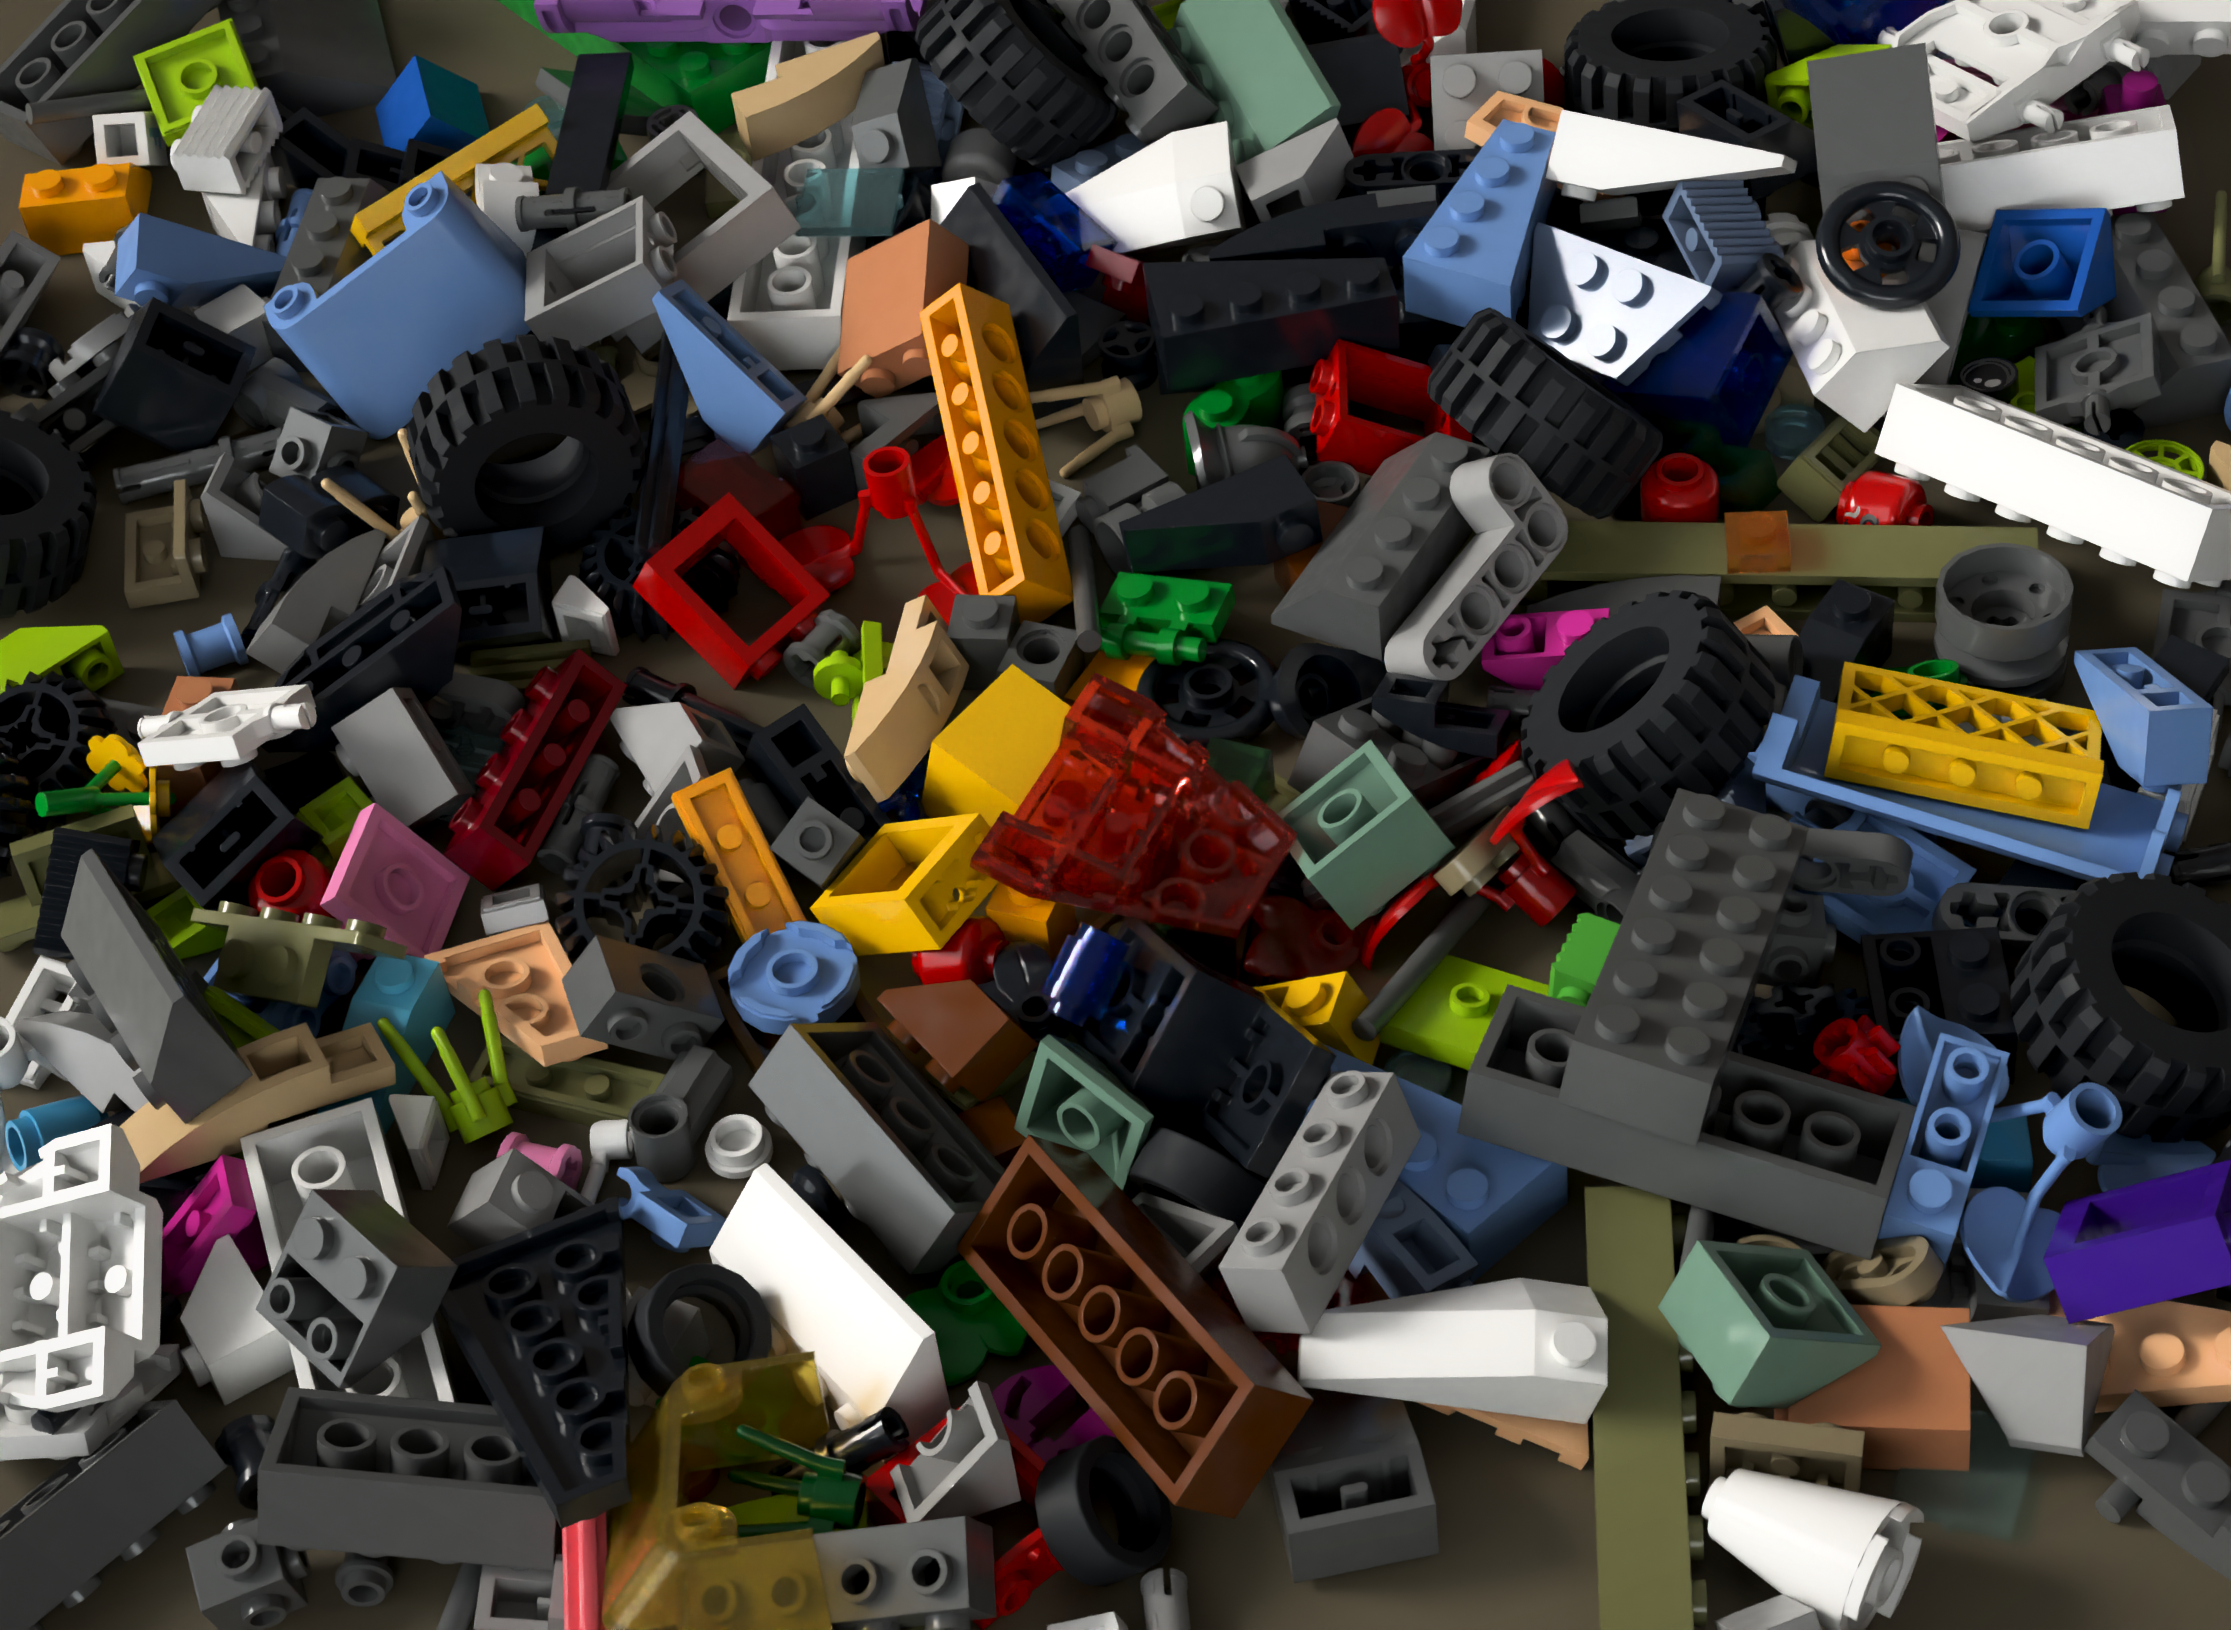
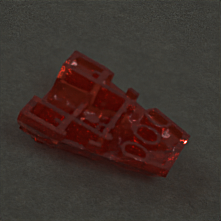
M1094 672L1065 716L1058 749L1015 814L1012 815L1004 810L1002 811L972 856L970 867L1028 897L1238 938L1295 844L1298 833L1240 780L1228 783L1207 764L1210 753L1196 740L1189 745L1185 744L1164 724L1167 713L1154 701Z

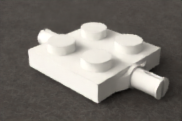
M308 684L214 692L196 705L183 711H172L167 715H146L144 718H140L137 731L142 741L137 743L145 767L173 765L176 771H184L213 761H220L222 767H234L247 763L257 757V748L266 741L284 737L295 729L308 730L310 727H313L317 718L316 705Z

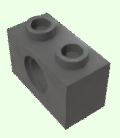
M596 935L562 978L580 1037L675 1061L680 1052L689 1051L693 1045L704 1047L725 1020L704 964Z

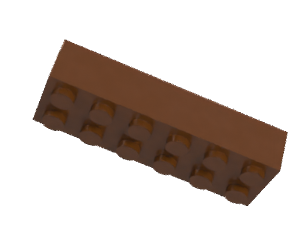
M1032 1135L1027 1136L956 1249L1175 1506L1235 1519L1314 1399L1087 1152Z

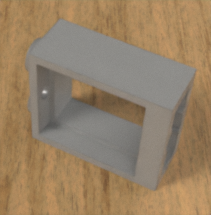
M642 195L528 252L526 259L524 322L540 341H546L548 336L569 340L572 349L577 344L586 347L657 312L652 298L659 290L674 283V278L678 274L674 262L673 244L677 242V234L668 216L662 211L656 213Z

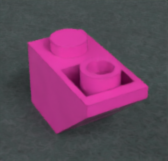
M1598 608L1510 614L1482 648L1481 662L1483 670L1517 689L1540 690L1544 685L1542 678L1552 665L1557 666L1566 655L1564 651L1576 639L1580 641L1591 632L1590 627L1603 617L1610 618V609Z

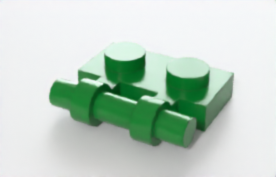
M1119 572L1099 610L1102 625V644L1096 651H1103L1106 657L1118 660H1128L1132 655L1155 657L1161 665L1180 666L1183 661L1202 663L1207 654V642H1217L1236 604L1233 585L1230 583Z

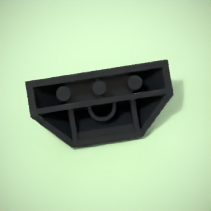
M440 566L434 568L431 572H420L397 580L304 649L277 679L274 687L308 684L316 705V723L308 730L295 729L284 737L266 741L261 747L268 753L336 751L335 746L340 742L331 727L392 687L411 688L420 703L436 696L442 687L452 681L462 616V606L451 572L446 567Z

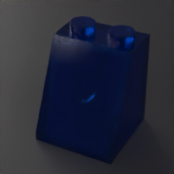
M1720 292L1723 296L1719 304L1712 310L1703 306L1678 328L1683 336L1666 352L1656 355L1651 360L1649 367L1628 387L1605 378L1604 385L1625 402L1629 403L1642 416L1654 424L1657 429L1743 455L1793 355V351L1761 295L1743 292Z

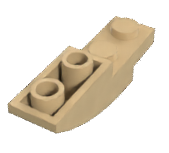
M926 594L905 603L886 674L864 683L844 754L847 769L853 779L858 783H863L877 803L889 799L931 747L932 740L939 735L950 716L964 686L970 667L947 635L949 626Z
M305 1022L237 1048L253 1075L187 1124L180 1119L168 1104H165L159 1110H156L150 1102L142 1106L119 1126L123 1129L140 1164L139 1184L217 1160L221 1154L229 1156L242 1152L240 1138L269 1129V1123L396 1084L395 1064L371 1022L317 1039L314 1038Z

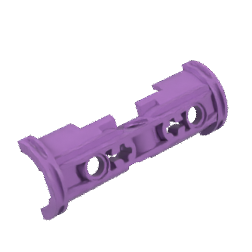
M535 0L534 9L541 27L547 33L587 32L611 42L705 41L708 43H768L772 41H849L874 32H878L881 35L887 31H916L919 19L925 14L927 0Z

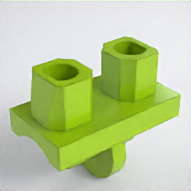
M863 620L861 627L862 649L854 654L853 657H850L843 650H837L832 652L830 657H826L818 662L813 670V686L819 695L831 700L836 706H845L852 699V726L864 683L886 674L894 643L882 642V624L879 622Z

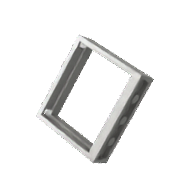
M688 111L613 170L610 174L607 190L629 187L633 200L643 195L652 208H654L698 172L706 168L740 200L737 205L674 254V262L678 272L674 282L683 279L696 293L708 302L802 227L774 187L691 111ZM655 312L611 334L616 342L625 336L643 354L662 338L664 327L658 313Z

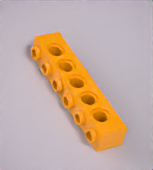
M959 282L919 312L977 587L979 595L1016 596L1020 623L1022 624L1023 620L1041 623L1073 601L1072 581L1009 304Z

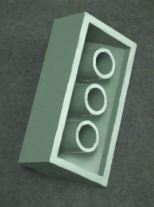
M1186 0L1180 4L1173 28L1168 33L1219 107L1209 118V123L1228 122L1236 166L1337 118L1341 104L1279 0Z

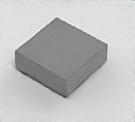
M536 883L483 896V899H481V918L486 935L549 921V907L544 886Z

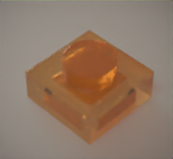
M1787 510L1724 513V537L1728 574L1791 571V547Z

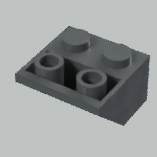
M312 1189L256 1310L339 1389L350 1388L430 1326L458 1266L374 1190Z

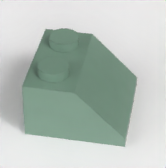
M1371 739L1269 820L1308 880L1351 930L1366 918L1380 913L1387 906L1390 899L1418 877H1422L1434 870L1441 859L1455 848L1434 818Z
M1697 1240L1658 1306L1677 1333L1679 1343L1694 1356L1713 1382L1712 1386L1716 1394L1729 1405L1738 1408L1763 1407L1786 1409L1871 1360L1882 1347V1344L1808 1250Z

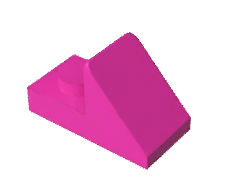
M221 1154L164 1227L161 1275L164 1292L178 1295L193 1290L215 1241L227 1234L231 1236L252 1272L268 1264L260 1221L255 1215L257 1211L245 1160Z

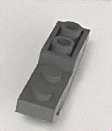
M2135 1389L2091 1436L2083 1450L2143 1499L2135 1511L2139 1516L2182 1549L2231 1581V1467Z

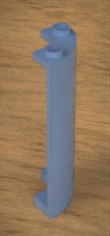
M1796 674L1794 675L1781 715L1772 713L1752 770L1753 779L2086 881L2101 877L2108 878L2111 874L2137 872L2139 879H2143L2146 874L2151 873L2169 876L2175 856L2163 853L2164 849L2178 853L2189 819L2188 814L2177 811L2182 792L2171 788L2167 791L2165 801H2161L2101 783L2089 829L2087 830L1823 777L1831 741L1836 703L1820 699L1819 681Z

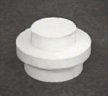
M734 1114L722 1118L712 1127L706 1141L705 1154L710 1168L716 1174L725 1178L741 1179L750 1177L754 1170L765 1162L769 1163L773 1155V1143L769 1131L755 1118L744 1114Z

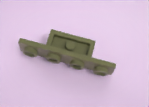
M132 804L61 827L140 840L138 853L148 855V869L142 892L132 891L131 894L141 906L149 900L173 893L182 887L163 865L158 852L150 853ZM54 829L9 844L13 861L27 894L0 903V952L14 950L26 941L35 939Z
M220 901L218 911L193 908L190 919L192 922L227 932L224 946L219 954L218 969L213 986L234 996L308 1008H318L332 950L404 960L407 946L384 939L386 927L357 919H347L346 927L342 929V921L323 915L305 912L302 923H299L300 916L280 909L262 907L260 915L257 917V909L227 901Z

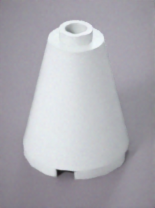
M1741 1468L1736 1469L1728 1479L1719 1476L1708 1490L1702 1506V1517L1709 1520L1708 1535L1710 1538L1781 1594L1787 1595L1814 1609L1820 1625L1827 1630H1866L1876 1612L1891 1618L1911 1578L1922 1543V1539L1910 1534L1909 1530L1910 1523H1924V1513L1919 1508L1906 1502Z

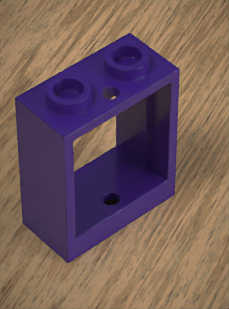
M2231 1160L2065 1202L2043 1259L2069 1324L2231 1285Z

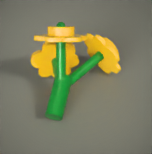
M110 734L105 739L95 735L88 741L91 752L86 756V761L90 769L97 775L85 787L39 792L36 795L35 807L41 817L82 812L98 815L111 810L106 806H119L120 808L132 804L148 846L153 843L152 838L160 831L159 817H171V805L177 800L176 795L171 792L170 780H158V766H149V792H143L148 785L147 778L143 773L146 770L144 761L133 745L116 734ZM108 783L114 790L122 791L126 788L131 792L102 793L101 789Z

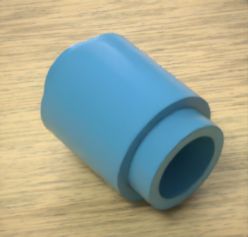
M83 1094L22 1110L19 1118L8 1121L5 1126V1139L10 1158L16 1169L21 1171L43 1161L38 1150L52 1140L85 1131L107 1119L109 1115L107 1112H100Z

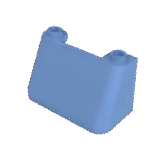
M439 171L428 181L416 185L407 194L402 211L406 231L322 295L308 283L301 282L287 285L281 288L272 300L263 306L273 329L357 427L369 432L368 437L374 440L386 439L411 421L413 418L412 409L422 391L430 393L427 386L428 382L441 368L446 372L453 367L452 361L455 357L467 350L471 355L484 349L483 343L498 338L502 344L516 341V335H526L531 331L524 322L526 257L523 251L443 171Z

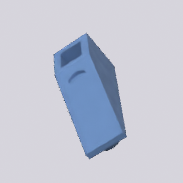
M1940 1032L1884 1213L1878 1239L1905 1236H1921L1925 1238L1943 1262L1944 1273L2010 1053Z

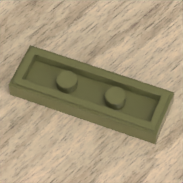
M500 1036L508 1080L518 1101L508 1106L510 1108L590 1127L601 1120H628L630 1108L639 1099L649 1094H654L666 1076L663 1073L586 1055L575 1061L561 1062L544 1067L507 1037ZM486 1045L468 1079L472 1083L486 1076L490 1087L493 1088L494 1083Z

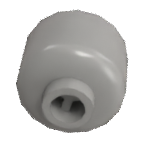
M971 128L962 131L950 142L941 173L942 182L977 177L1011 189L1017 165L1016 155L1005 144L999 143L992 137L986 128Z

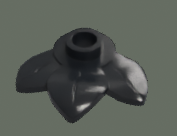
M1013 941L1005 946L996 957L993 967L995 980L977 985L1000 1004L1039 1044L1048 1034L1062 1039L1067 1038L1073 1020L1072 1009L1089 995L1093 977L1088 961L1083 955L1067 957L1054 964L1047 951L1037 943ZM1038 1046L1033 1050V1052H1037Z

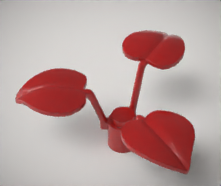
M1373 0V19L1378 32L1385 40L1399 48H1413L1422 42L1423 46L1418 54L1411 56V64L1402 66L1411 123L1396 108H1383L1375 111L1366 118L1355 135L1351 147L1354 158L1364 154L1434 151L1432 141L1427 136L1417 132L1422 125V120L1416 107H1432L1430 63H1426V59L1434 48L1433 36H1446L1458 28L1462 16V0ZM1542 58L1544 103L1562 107L1565 110V80L1560 71L1551 62Z
M944 433L912 456L901 447L886 446L872 451L865 457L863 470L868 489L858 492L860 506L852 541L849 535L840 528L829 525H816L796 531L778 542L830 593L847 584L855 575L856 570L851 557L862 552L871 507L887 519H900L909 515L930 567L939 581L925 587L918 597L926 594L949 626L955 594L979 595L972 562L961 565L950 575L945 571L918 510V506L923 505L926 501L937 506H950L960 503ZM748 563V567H749V569L752 571V573H753L762 583H764L765 585H767L769 588L775 590V589Z
M1518 738L1499 753L1497 759H1494L1488 768L1476 775L1465 789L1519 761L1522 752V740ZM1566 758L1557 763L1533 783L1519 803L1504 817L1489 840L1492 845L1496 846L1509 832L1520 848L1516 852V856L1497 877L1506 886L1500 891L1485 884L1476 892V894L1496 902L1505 912L1515 903L1540 928L1551 921L1575 895L1577 889L1537 853L1522 831V827L1527 816L1535 810L1570 791L1584 788L1583 782L1575 772L1574 764ZM1442 866L1422 877H1418L1395 895L1387 906L1378 913L1365 936L1361 952L1362 964L1369 971L1371 970L1376 947L1381 939L1429 891L1440 885L1433 878V875Z

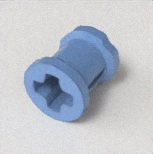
M231 613L222 615L220 623L193 633L186 634L183 630L173 632L188 676L201 677V673L233 662H237L240 666L249 663L244 644Z

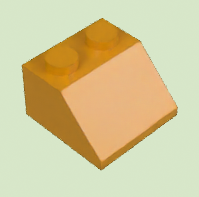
M131 162L112 165L102 163L91 167L58 171L47 169L37 173L25 174L19 211L28 236L33 242L58 256L83 253L84 243L114 241L117 231L132 223L139 212L147 214L153 179L149 170Z

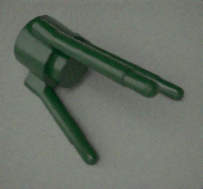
M741 1424L736 1429V1434L739 1438L812 1469L817 1473L806 1471L802 1481L757 1471L752 1472L733 1468L728 1473L729 1480L733 1483L798 1497L797 1515L809 1517V1520L687 1528L681 1532L680 1539L684 1543L760 1541L835 1532V1530L858 1529L865 1503L867 1476L866 1474L846 1471V1460L821 1456L770 1433Z

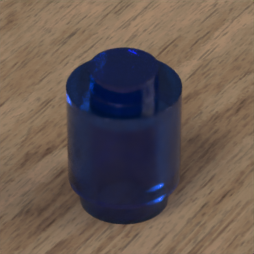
M1081 922L1074 937L1069 934L1067 935L1040 991L1052 998L1047 1011L1080 1027L1084 1026L1088 1016L1101 1021L1129 964L1123 961L1130 945Z

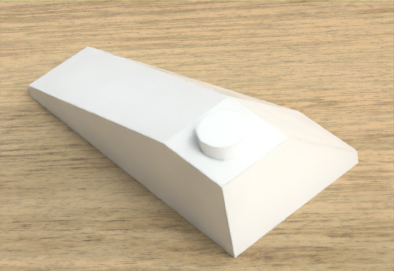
M1561 110L1545 178L1563 185L1561 192L1563 196L1595 202L1597 192L1618 196L1673 189L1679 181L1744 180L1795 173L1797 161L1782 154Z
M1225 121L1171 132L1021 218L1019 223L1024 243L1045 271L1052 272L1085 265L1093 244L1133 256L1235 236L1247 230L1238 174L1234 167L1236 163L1228 122Z
M1514 1278L1327 1309L1323 1312L1312 1334H1299L1297 1382L1302 1387L1586 1424L1608 1386V1319L1590 1287L1527 1278Z

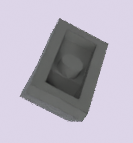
M936 392L865 399L858 402L857 407L863 440L850 451L857 494L861 490L868 489L863 470V461L869 453L878 448L896 446L905 449L912 456L922 447L945 433Z

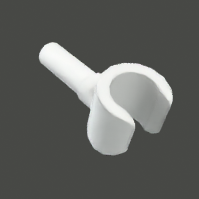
M627 1119L601 1120L591 1126L590 1149L592 1159L580 1194L594 1204L604 1177L608 1172L609 1161L631 1159L633 1157L634 1147L631 1133L628 1131L629 1123Z

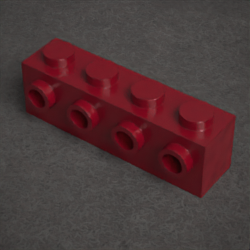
M580 649L575 651L555 669L545 665L534 676L525 690L524 694L531 699L526 709L518 710L502 730L500 739L506 742L501 753L493 754L477 774L474 782L481 788L475 799L469 798L452 818L449 828L455 834L443 855L491 891H495L527 867L535 856L627 685Z

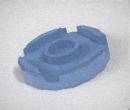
M802 920L785 923V930H778L771 934L768 928L751 936L736 951L728 968V981L732 1003L743 1021L762 1032L783 1035L790 1024L833 1023L853 1005L861 986L858 960L853 953L852 945L845 935L826 924Z

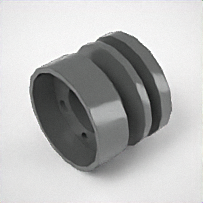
M2010 543L1978 545L1956 554L1941 568L1936 585L1935 619L1937 627L1934 634L1935 649L1933 660L1948 659L1957 662L1960 673L1967 677L1968 686L2034 699L2046 698V700H2049L2063 686L2068 665L2067 651L2070 641L2068 629L2072 616L2074 591L2068 570L2052 555L2025 545Z

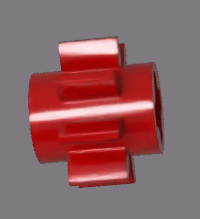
M1862 1015L1857 1023L1850 1018L1838 1019L1827 1025L1816 1038L1813 1053L1821 1064L1817 1065L1810 1072V1075L1882 1096L1890 1089L1896 1079L1898 1069L1890 1056L1895 1054L1901 1046L1882 1025L1876 1026L1867 1015Z

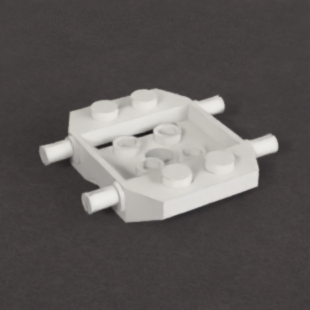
M1955 0L1927 11L1901 31H1897L1893 27H1886L1887 32L1882 30L1878 37V44H1892V48L1918 43L1926 44L1935 124L1969 142L2018 128L2024 123H2032L2044 129L2047 133L2053 134L2055 133L2054 128L2059 130L2063 125L2064 114L2061 110L2049 106L2108 62L2117 61L2134 71H2141L2140 66L2145 68L2150 59V52L2147 48L2130 42L2141 21L2138 1ZM1941 51L1953 57L1955 63L1961 67H1974L1992 76L1994 83L1999 86L1996 87L1934 55Z

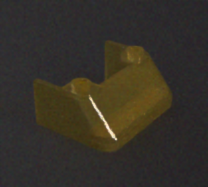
M814 1351L725 1364L702 1363L690 1367L674 1381L631 1442L632 1501L610 1509L602 1606L604 1630H833V1622L813 1528L739 1538L737 1521L730 1510L706 1502L689 1504L691 1471L785 1459L762 1449L758 1445L739 1438L736 1434V1429L739 1425H749L807 1450L815 1446V1441L819 1436L831 1430Z

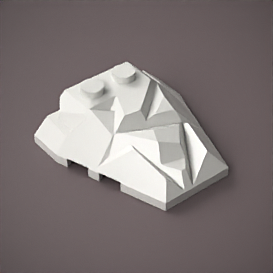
M113 1124L56 1138L38 1150L43 1161L18 1177L7 1172L0 1174V1403L13 1404L58 1413L113 1400L134 1377V1365L151 1356L160 1346L163 1211L156 1198L139 1191L140 1164L123 1129Z

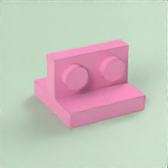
M375 802L359 812L319 906L337 920L342 921V929H345L347 919L362 920L386 927L385 940L407 946L405 955L424 959V955L441 951L470 876ZM349 952L356 962L363 958L371 960L376 957Z

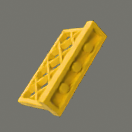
M537 103L356 213L350 232L362 249L367 246L374 256L385 247L383 244L406 231L402 211L409 191L416 185L428 181L439 171H443L465 194L471 191L470 199L477 205L474 186L476 163H516V165L523 166L524 158L540 147L544 148L553 161L557 140L547 128L549 119ZM533 178V182H538L539 190L546 191L548 181Z
M1844 661L1823 777L2088 830L2104 770V760H2100L2102 727L2094 710ZM1860 688L1878 691L1883 695L1872 698ZM1926 702L1944 704L1948 708L1936 710ZM1903 709L1913 718L1902 721L1891 712ZM1992 714L2009 717L2012 721L2001 723ZM1968 722L1979 731L1968 734L1957 725ZM2056 727L2081 731V733L2067 736ZM2033 735L2044 744L2033 747L2023 737Z

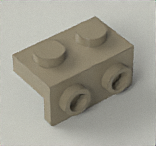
M186 479L174 481V505L125 513L124 594L130 609L200 597V573L208 572L209 569L207 551L200 533L208 532V518L201 498L193 499Z
M1714 1412L1710 1435L1708 1490L1719 1476L1728 1479L1736 1469L1741 1468L1860 1493L1865 1431L1844 1429L1839 1425L1827 1422L1805 1424L1769 1419L1764 1415L1752 1412L1739 1414Z

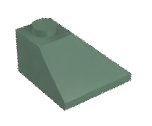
M1048 1034L1039 1043L1014 1129L1025 1138L1028 1135H1032L1087 1152L1118 1187L1128 1195L1132 1183L1129 1172L1145 1145L1154 1115L1137 1093L1130 1091L1101 1061L1079 1044Z

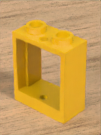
M980 813L887 823L878 830L815 901L810 910L821 924H826L845 935L852 945L853 953L856 956L941 950L1014 865L1015 861ZM955 887L960 894L958 901L953 897Z

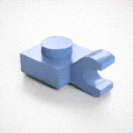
M644 1167L618 1168L616 1175L628 1182L631 1187L630 1200L619 1198L624 1219L636 1220L652 1231L651 1239L656 1244L674 1252L686 1253L690 1248L712 1246L726 1218L683 1189H667L656 1180L652 1172Z

